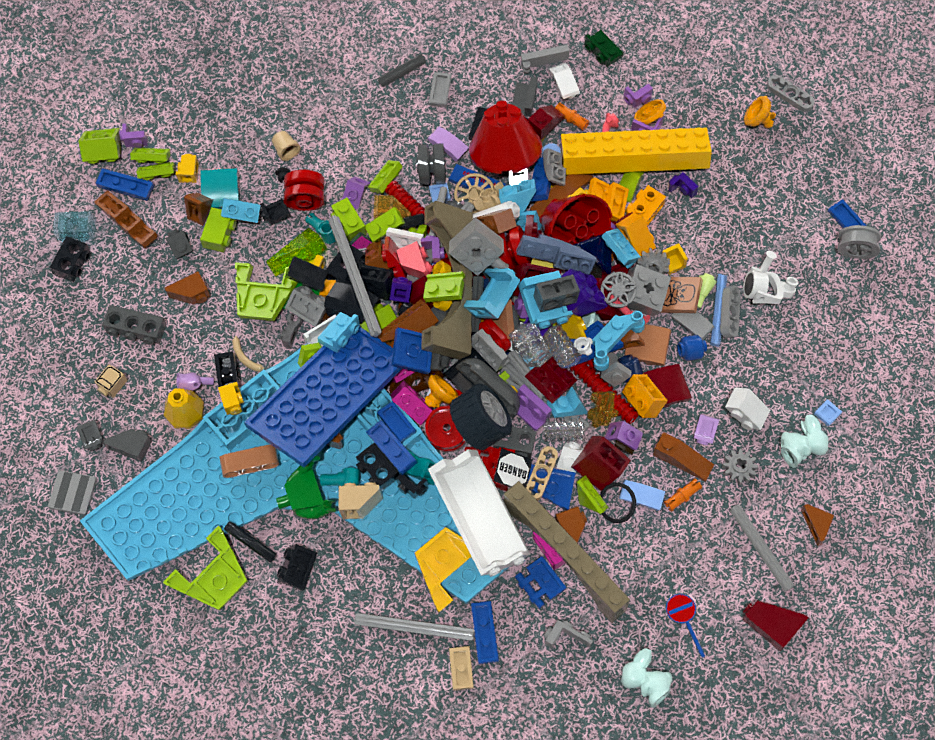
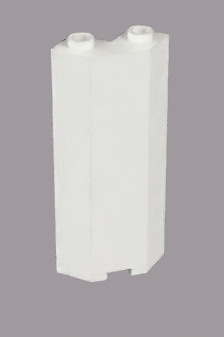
M468 449L453 460L442 459L428 469L481 575L492 577L512 565L518 566L526 561L525 558L531 554L477 450Z

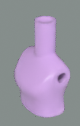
M194 372L187 374L177 373V388L194 391L200 385H213L214 378L200 377Z

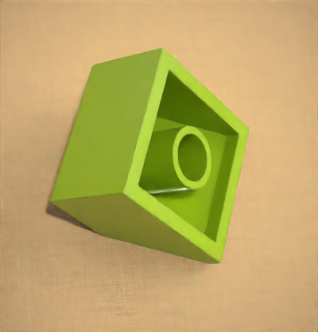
M120 128L84 131L78 141L82 162L93 164L99 162V160H106L107 162L116 161L121 155Z

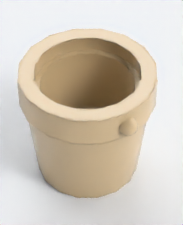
M280 131L273 136L272 143L281 160L288 161L298 155L300 145L286 131Z

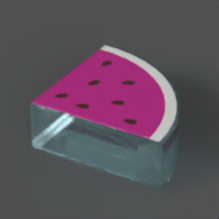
M359 232L349 244L358 250H365L372 243V240L362 232Z

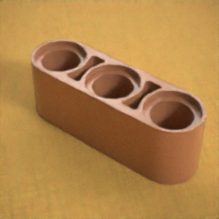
M272 445L232 452L219 457L224 478L236 477L279 466L277 451Z

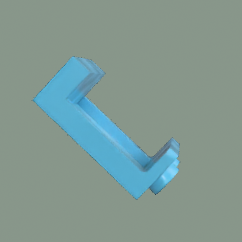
M509 268L486 269L485 273L491 280L478 301L467 300L463 307L476 318L498 319L520 282V279L515 276V272Z
M559 270L524 278L518 284L532 328L539 327L544 329L556 322L557 325L564 324L573 315L572 310L568 311L566 306L540 312L533 296L536 284L561 278Z

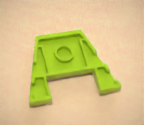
M235 262V269L237 271L235 279L238 291L236 293L237 315L240 318L275 321L297 285V282L285 277L289 267L285 268L281 284L249 282L253 266L250 263Z
M218 525L206 539L220 554L191 583L176 569L163 583L220 611L248 580L222 528Z

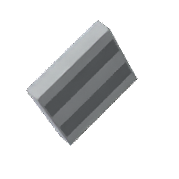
M58 470L48 508L86 516L97 478Z

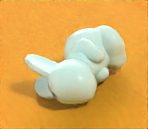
M807 415L805 421L800 423L805 435L784 432L781 436V454L786 463L792 468H796L811 453L818 456L825 455L828 451L829 437L821 430L819 420L813 415Z
M646 648L639 651L633 661L627 663L622 668L621 682L628 689L640 687L641 695L644 697L648 696L649 704L654 708L670 693L672 675L670 672H648L646 670L652 659L651 650Z

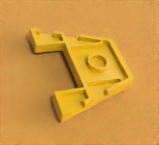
M446 527L414 553L438 613L453 601L440 583L467 560L472 558L463 538Z

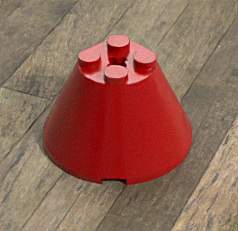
M504 100L498 101L496 105L491 106L484 112L469 145V154L472 162L484 171L502 174L501 171L513 170V173L522 171L533 165L542 153L541 138L523 115L521 109L515 105L508 104Z
M592 194L553 199L539 219L545 236L577 246L596 258L607 246L601 236L606 231L613 230L611 228V218L613 216L610 207L603 199Z

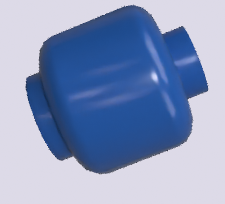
M699 335L681 338L677 344L679 357H682L685 361L703 358L704 352L707 351L706 341L702 340Z

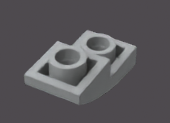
M549 148L543 150V163L548 181L564 186L566 168L561 166L562 153Z
M697 311L696 313H673L671 315L673 320L687 328L689 333L699 335L702 340L715 328L713 324Z

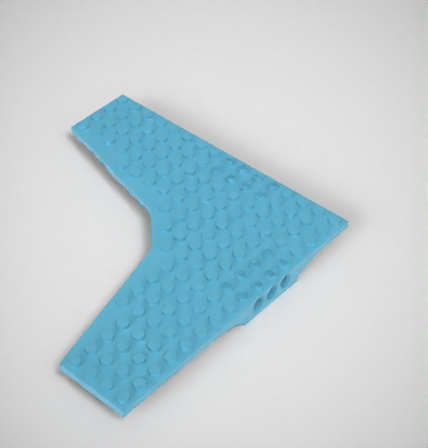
M300 349L277 365L267 370H262L240 388L244 402L240 404L242 408L241 413L227 415L221 402L203 416L202 421L181 442L80 520L128 581L209 543L206 537L218 525L222 528L224 534H227L228 532L224 530V527L229 521L240 528L279 509L276 498L287 495L284 484L289 476L300 466L297 462L276 448L279 466L236 477L224 478L219 457L232 452L271 445L245 427L244 422L300 369L297 363ZM384 388L339 432L343 438L341 440L343 446L341 449L326 445L316 455L320 457V460L314 462L312 470L323 501H335L332 503L331 508H335L336 512L330 513H335L340 518L342 516L339 512V487L321 486L320 475L338 474V472H342L343 468H357L356 456L374 443L366 431L381 420L377 412L392 402L391 396ZM396 404L416 430L415 434L402 442L403 446L419 458L430 459L435 464L441 461L443 457L426 438L423 431ZM370 457L365 461V463L373 464L375 462V458ZM359 472V486L369 482L368 479L370 477L366 472L364 474ZM381 472L378 474V478L384 479L388 473ZM404 473L415 485L421 481ZM396 480L381 491L383 499L363 519L343 520L422 574L414 553L445 527L459 536L461 534L435 484L434 486L428 484L427 491L421 497L418 495L414 499L408 493L404 494L398 489ZM291 506L283 508L285 510H292ZM470 558L441 582L440 585L450 594L467 604L510 567L501 570L500 573L492 577L481 575L475 562Z

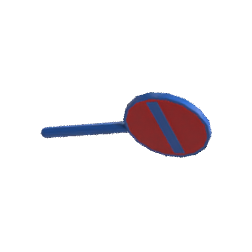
M676 594L669 598L666 604L667 615L675 623H686L701 657L704 658L705 654L689 623L696 613L695 602L687 595Z

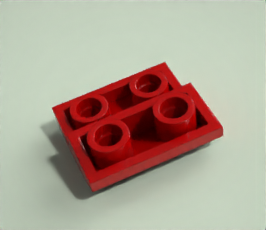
M389 236L385 237V243L382 244L383 262L387 261L388 268L393 267L395 278H407V273L401 266L396 251L399 249Z

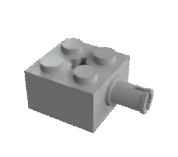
M476 217L449 241V254L477 276L488 266L498 269L509 268V265L499 258L504 252V239Z
M636 264L629 269L628 275L636 283L637 294L634 301L627 307L654 317L662 311L671 277ZM621 276L618 277L617 282L622 281ZM612 277L609 281L615 283V277ZM624 277V280H625L624 284H625L626 282H631L629 279H627L626 277ZM634 290L629 293H626L629 296V300L632 297ZM626 296L622 297V299L625 302H627Z

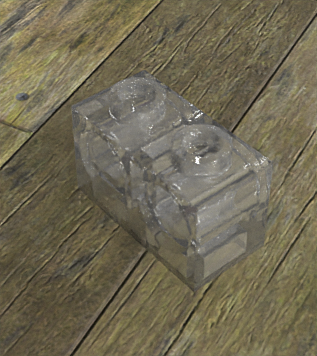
M535 323L521 324L508 334L527 367H540L553 357Z

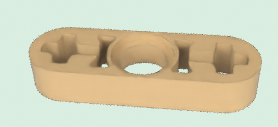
M550 446L544 447L541 450L526 486V489L531 493L530 489L533 490L536 482L539 483V493H536L534 496L537 501L543 497L558 459L557 450ZM550 452L553 458L549 459L547 466L544 464L546 460L545 455H548ZM539 469H544L548 475L541 479L537 477L536 472Z

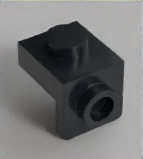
M283 198L267 206L264 202L260 204L262 208L260 214L263 220H268L271 225L291 216L288 207L284 204Z
M400 474L396 478L398 489L404 494L408 493L414 499L418 495L421 497L428 489V481L425 478L417 485L404 474Z

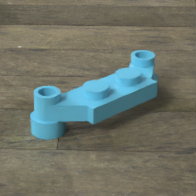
M634 311L629 315H615L592 339V344L595 345V369L599 371L608 369L609 357L607 354L630 329L635 333H640L645 329V320L642 312Z

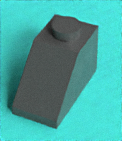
M130 429L105 439L103 444L109 450L142 462L152 441L148 436L149 434L145 431Z

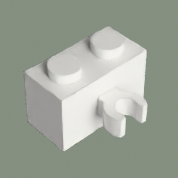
M734 388L725 406L731 413V416L737 419L741 426L747 430H761L770 412V409L750 389Z

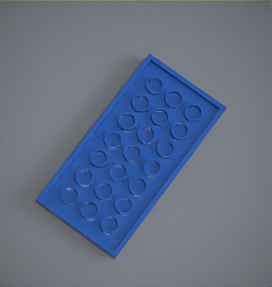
M361 327L337 353L326 346H322L244 422L245 427L299 465L305 467L402 369L391 366L393 348L377 337L371 336L369 332Z

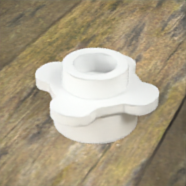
M585 337L577 338L574 341V355H591L592 339Z

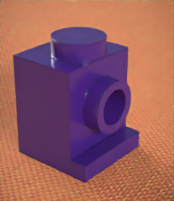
M405 277L393 278L390 300L409 303L412 281Z

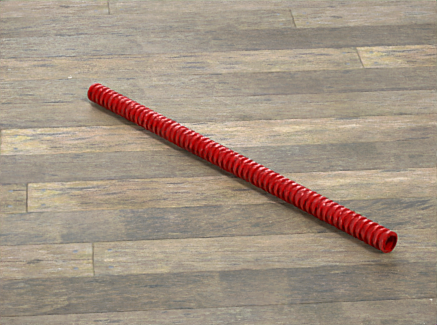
M396 180L387 185L385 193L389 194V197L397 205H400L409 216L420 213L425 216V208L421 207V204L409 192H406ZM427 225V231L429 234L430 227ZM553 330L547 334L542 342L543 344L545 343V347H549L551 352L553 351V354L566 344V342H562V338H558V334H554ZM587 362L570 367V371H574V374L578 375L580 380L583 379V383H587V387H591V391L596 392L595 395L600 396V399L604 400L605 404H609L608 407L613 408L612 411L617 412V416H621L623 421L625 420L626 423L631 424L637 419L639 415L637 411H634L635 408L630 407L631 404L629 402L626 403V399H622V395H618V392L613 390L612 386L609 387V383L604 382L600 378L601 375L596 374V371L592 370L591 366H587Z

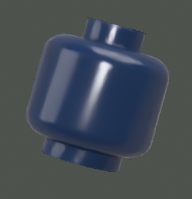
M630 354L618 359L619 363L631 370V377L633 374H643L640 360L637 357H633Z

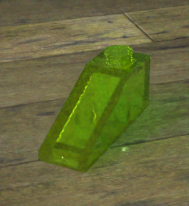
M307 228L269 258L266 264L273 275L278 276L285 272L286 267H289L293 257L309 262L317 254L319 255L326 250L327 247L319 234Z

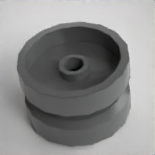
M436 143L432 146L433 155H429V146L427 144H418L416 161L420 185L430 184V173H434V182L436 184H445L443 143Z

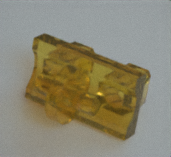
M597 391L592 393L591 400L596 403V406L588 411L587 418L592 421L593 427L609 426L612 417H618L619 412L614 409L615 404L613 403L614 392Z

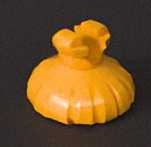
M767 96L758 97L748 107L744 116V123L747 126L755 127L761 123L767 129L773 126V119L776 118V113L770 112L771 102Z
M431 375L429 377L428 386L431 393L425 397V404L428 407L438 408L441 402L451 404V401L458 397L456 390L438 375Z

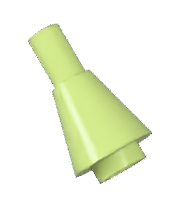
M707 273L699 276L703 280L697 306L700 309L704 299L717 283L714 280L715 277Z

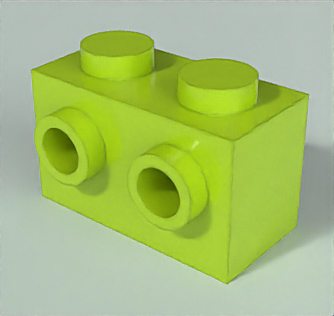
M348 198L331 205L332 213L330 215L331 217L333 215L339 217L350 243L355 242L361 236L367 235L363 221Z
M211 207L200 241L203 248L224 253L226 246L230 245V234L232 230H235L237 221L221 217L222 210Z

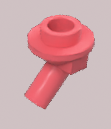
M614 113L606 114L602 132H609L610 128L619 127V119Z

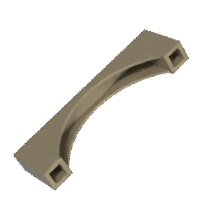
M434 201L425 207L424 224L428 225L441 241L450 259L453 272L463 271L465 278L463 279L462 299L452 300L449 311L438 325L431 326L422 331L421 350L455 359H462L471 355L472 314L463 306L467 300H472L473 274L471 270L449 254V241L473 220V213Z
M519 481L504 493V504L511 516L538 534L565 561L585 586L598 609L611 623L618 619L627 610L630 599Z

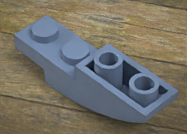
M541 234L538 238L522 235L516 249L517 255L553 262L554 267L567 270L573 269L586 274H590L597 260L595 256L577 246Z

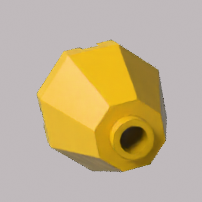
M175 388L168 394L165 400L164 417L174 428L191 429L203 419L205 404L194 391Z

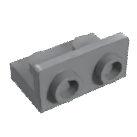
M299 286L293 289L285 308L316 327L320 324L326 312L324 307L325 297L313 293L312 289L307 286Z
M483 329L476 333L471 345L496 372L509 364L510 359L505 351L493 341L489 334Z

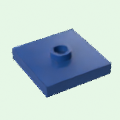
M399 327L395 329L391 366L424 374L430 373L432 352L421 350L422 333Z

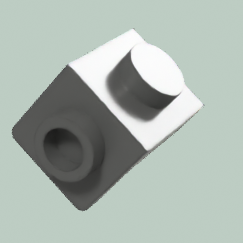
M178 229L167 233L168 237L165 239L176 259L193 251L183 230L178 231Z
M95 419L76 427L84 450L89 448L92 451L101 447L100 443H103L104 440Z

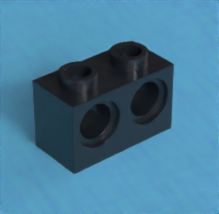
M66 236L49 268L54 275L74 282L76 277L81 275L84 262L88 261L90 257V249L86 243Z
M372 443L356 456L357 468L362 474L366 472L370 477L368 481L379 485L381 491L396 481V478L400 475L399 471L375 443ZM368 458H375V462L373 464L365 463V461ZM381 472L388 473L384 479H379L378 474Z

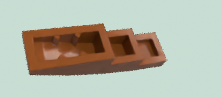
M591 174L567 175L564 186L556 184L550 189L548 199L537 201L530 208V211H537L540 219L545 208L553 199L567 198L580 187L584 189L594 177Z
M108 190L94 201L113 222L144 249L158 237L156 232L144 224L141 218Z

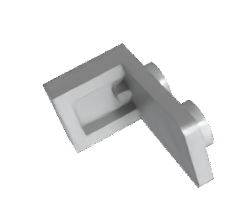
M610 352L607 354L609 357V367L601 371V378L616 387L631 377V370L619 363L618 357Z
M557 620L554 627H549L544 635V638H546L545 645L553 648L561 632L566 633L591 648L593 640H591V636L586 632H578L573 629L574 626L565 620L562 622Z

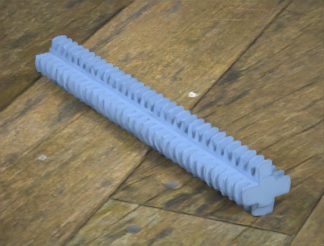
M717 274L716 298L714 300V315L712 319L715 328L711 332L710 345L720 347L722 335L720 331L723 289L726 288L728 276Z

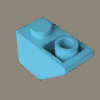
M523 180L518 184L507 185L499 189L501 204L507 201L515 202L520 208V213L524 212L536 192L535 180Z

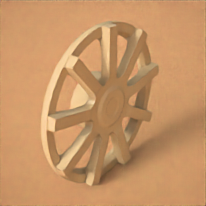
M479 173L468 174L462 177L456 184L454 198L459 203L465 199H469L468 202L472 203L478 197L480 198L481 196L476 189L479 177L486 180L481 188L484 189L489 184L493 188L494 185L485 175ZM476 176L475 185L472 186L468 178ZM462 181H466L469 186L468 189L459 187ZM457 191L465 192L467 195L458 198ZM477 209L472 211L473 214L480 212Z

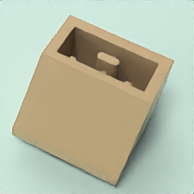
M368 482L361 486H356L354 483H346L344 486H339V512L343 519H363L383 499L380 486L376 485V483Z

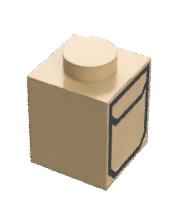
M109 364L95 380L99 393L105 397L109 395L114 398L128 380L122 372Z

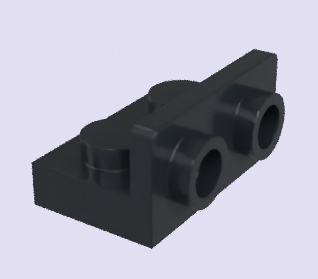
M298 544L287 547L283 555L285 559L284 564L280 566L277 572V583L286 584L301 591L305 590L317 552Z

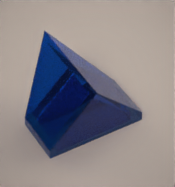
M603 234L573 244L596 257L597 260L593 266L594 268L606 274H611L612 249L606 245L601 237Z

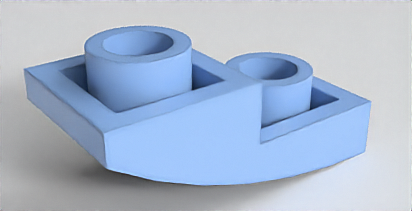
M624 480L623 484L629 486L635 494L636 505H642L656 511L661 509L665 491ZM622 488L619 499L632 503L630 493Z

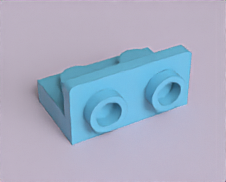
M226 198L220 200L219 207L222 208L221 217L253 223L258 222L259 204Z
M618 228L606 231L601 236L606 245L616 254L617 259L627 269L631 268L641 257Z
M340 312L317 338L318 343L337 353L341 347L347 344L348 339L359 330L358 315L354 314L352 317H349Z

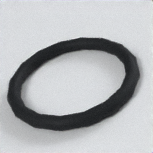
M612 483L601 491L600 496L602 499L610 488L622 487L631 495V511L622 519H613L605 512L601 514L612 523H623L633 516L636 509V497L629 486L623 483Z

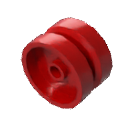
M299 169L293 170L284 176V204L287 207L298 211H312L324 205V177L322 174L312 170Z
M520 225L509 229L508 234L506 232L497 234L504 239V252L499 258L509 265V269L514 270L516 262L518 265L524 263L531 264L530 257L517 255L516 249L522 235H524Z
M440 406L429 414L425 423V431L430 443L437 450L445 453L455 452L467 443L463 440V437L452 421L450 406Z

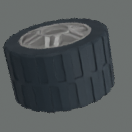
M481 383L476 384L451 401L450 415L460 435L473 448L485 450L510 434L512 422L508 410L499 396L488 386Z

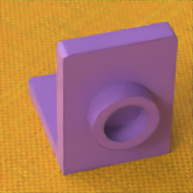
M664 116L658 119L654 128L634 119L631 130H659L663 124Z
M355 176L347 180L342 200L348 198L352 206L358 209L364 189L371 182Z
M625 421L610 423L605 438L608 441L618 440L629 448L637 450L643 433ZM616 427V431L611 435L612 430Z

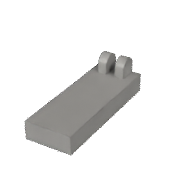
M568 45L521 54L523 72L529 73L532 67L569 60Z

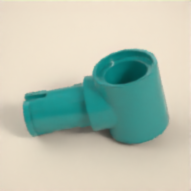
M314 213L306 216L305 222L315 228V231L321 235L324 243L332 244L336 242L329 220H321Z
M343 468L342 472H338V474H321L320 485L339 487L344 486L346 483H354L356 486H359L360 470L357 468Z

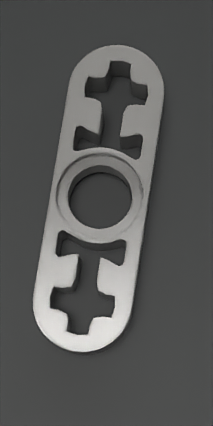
M773 75L769 78L767 88L770 92L802 112L812 110L814 98L779 75ZM773 83H779V85L773 86ZM793 91L795 96L789 97L786 95V92ZM806 101L809 102V103L806 104V105H803V104H802L803 102H806Z
M735 285L724 288L722 294L720 331L726 339L736 337L739 332L741 294L739 288Z

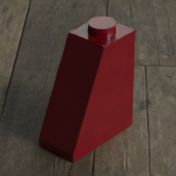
M757 600L754 605L750 603L744 609L743 613L745 616L742 620L781 652L809 617Z

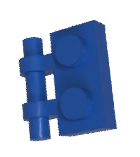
M543 556L526 567L530 574L525 578L521 572L515 576L519 582V587L526 591L530 597L529 600L532 604L535 603L538 609L545 605L541 599L544 595L551 601L566 590V586ZM533 581L540 587V590L537 592L530 585Z

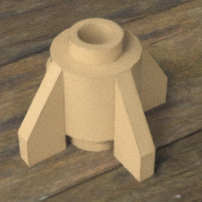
M500 181L493 188L483 189L477 187L476 189L481 197L472 202L474 208L483 211L501 204L499 189L504 187L503 183Z

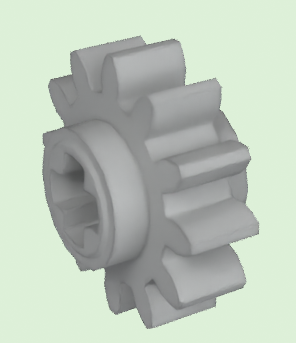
M649 248V253L642 251V257L637 260V264L664 274V272H669L670 259L667 258L666 252L660 254L659 248L656 252Z
M739 449L738 454H736L732 450L730 456H725L724 461L727 463H723L722 468L727 469L724 476L731 475L730 482L737 479L740 485L743 479L746 483H749L750 477H755V470H757L758 465L753 464L756 457L749 458L750 451L743 454L742 449Z

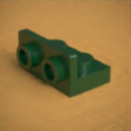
M599 30L592 36L589 34L585 35L584 46L586 50L592 52L600 64H604L608 68L623 57L624 53L602 30Z

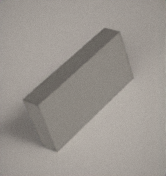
M434 72L429 98L430 106L447 107L452 74Z

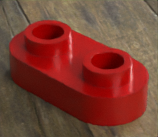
M485 319L479 324V330L483 329L489 334L493 341L505 352L511 348L510 340L493 320Z

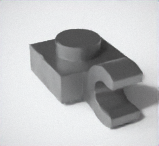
M292 313L287 316L288 326L281 334L283 346L288 349L292 348L298 333L297 330L302 324V318L298 317L297 321H292Z

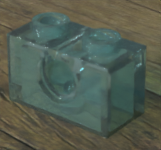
M92 211L55 212L53 233L57 240L62 242L66 236L85 242L95 237L96 219Z

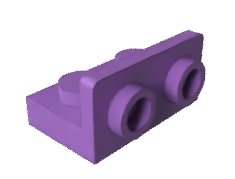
M524 384L517 393L520 398V408L517 415L534 431H537L549 420L552 409Z

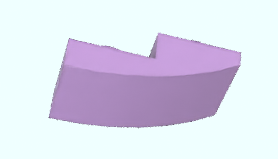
M438 127L427 138L432 145L443 143L444 151L455 162L469 148L460 139L441 127Z

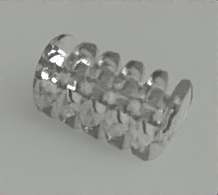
M555 325L545 332L543 342L551 355L554 356L559 367H572L580 361L581 354L578 353L577 348L574 347L573 342L570 341L571 339L567 336L563 327Z
M562 417L561 423H558L557 418H554L553 423L550 422L549 418L546 419L543 429L545 443L548 441V438L550 442H555L556 439L558 442H562L563 438L566 442H569L571 437L574 442H577L579 437L581 441H585V424L581 422L580 417H577L576 422L570 417L568 423H566L564 417Z

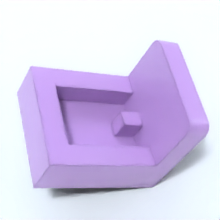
M700 414L694 434L697 443L703 445L713 444L719 419Z

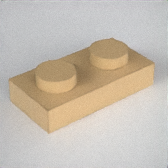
M469 646L449 648L453 691L474 689Z

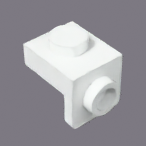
M570 441L565 443L556 468L576 473L571 466L584 448H581V445L576 442Z

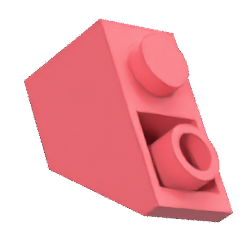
M417 241L396 250L400 264L408 275L421 278L423 276L427 277L428 274L433 272L430 262L426 260L428 253L425 247H421Z

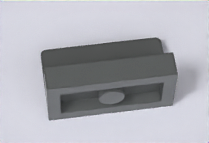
M531 77L529 84L516 83L512 105L520 108L526 117L532 116L538 87V78Z

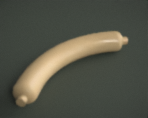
M235 336L232 340L233 349L240 362L254 371L261 372L264 370L261 364L254 363L245 356L240 346V339Z

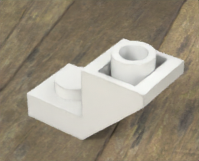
M566 63L549 68L550 74L556 82L558 93L563 99H571L575 95L580 94L572 71Z

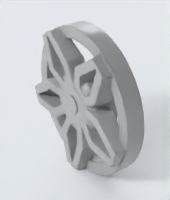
M615 272L608 275L601 284V292L603 294L604 288L607 291H611L604 300L606 304L614 308H623L630 305L637 294V286L634 279L623 272ZM619 276H621V282H617ZM612 277H615V279H614L615 283H613L612 281H608V280L611 279ZM624 277H626L627 279H629L631 282H626V283L624 284V282H625ZM605 284H611L612 287L609 288ZM634 290L633 295L629 300V296L626 293H629ZM613 295L614 298L608 301L610 296ZM626 296L627 302H625L622 299V297ZM619 298V301L623 304H614L613 302Z

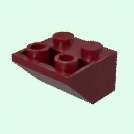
M592 436L571 468L582 477L586 475L591 484L601 491L621 476L631 459L604 436Z

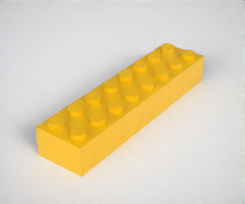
M707 128L561 134L562 167L566 168V175L710 168L712 150Z

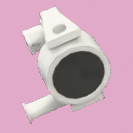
M767 251V256L760 269L752 266L746 274L743 292L746 298L753 299L752 303L779 304L782 298L793 297L798 280L794 277H788L786 282L780 281L776 273L768 272V268L777 255L773 251ZM769 282L773 287L774 295L767 293Z

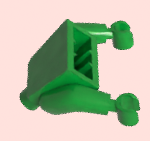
M315 456L305 467L300 465L289 476L284 484L287 495L276 498L279 509L291 506L294 515L304 519H321L330 512H336L335 508H331L332 503L335 502L334 500L323 501L312 470L314 462L320 460L319 456Z

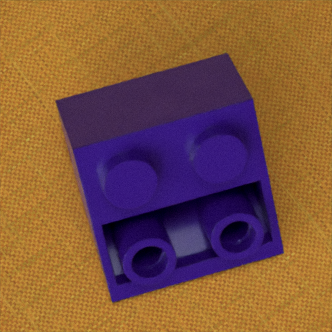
M569 269L561 276L573 275L580 290L577 303L566 305L568 311L572 310L574 315L582 316L607 307L604 300L605 296L599 290L597 280L593 275Z

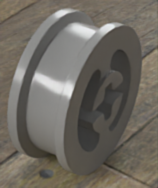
M855 225L840 230L839 239L841 242L838 244V252L841 255L850 258L869 259L880 253L878 242L881 240V233L875 228Z

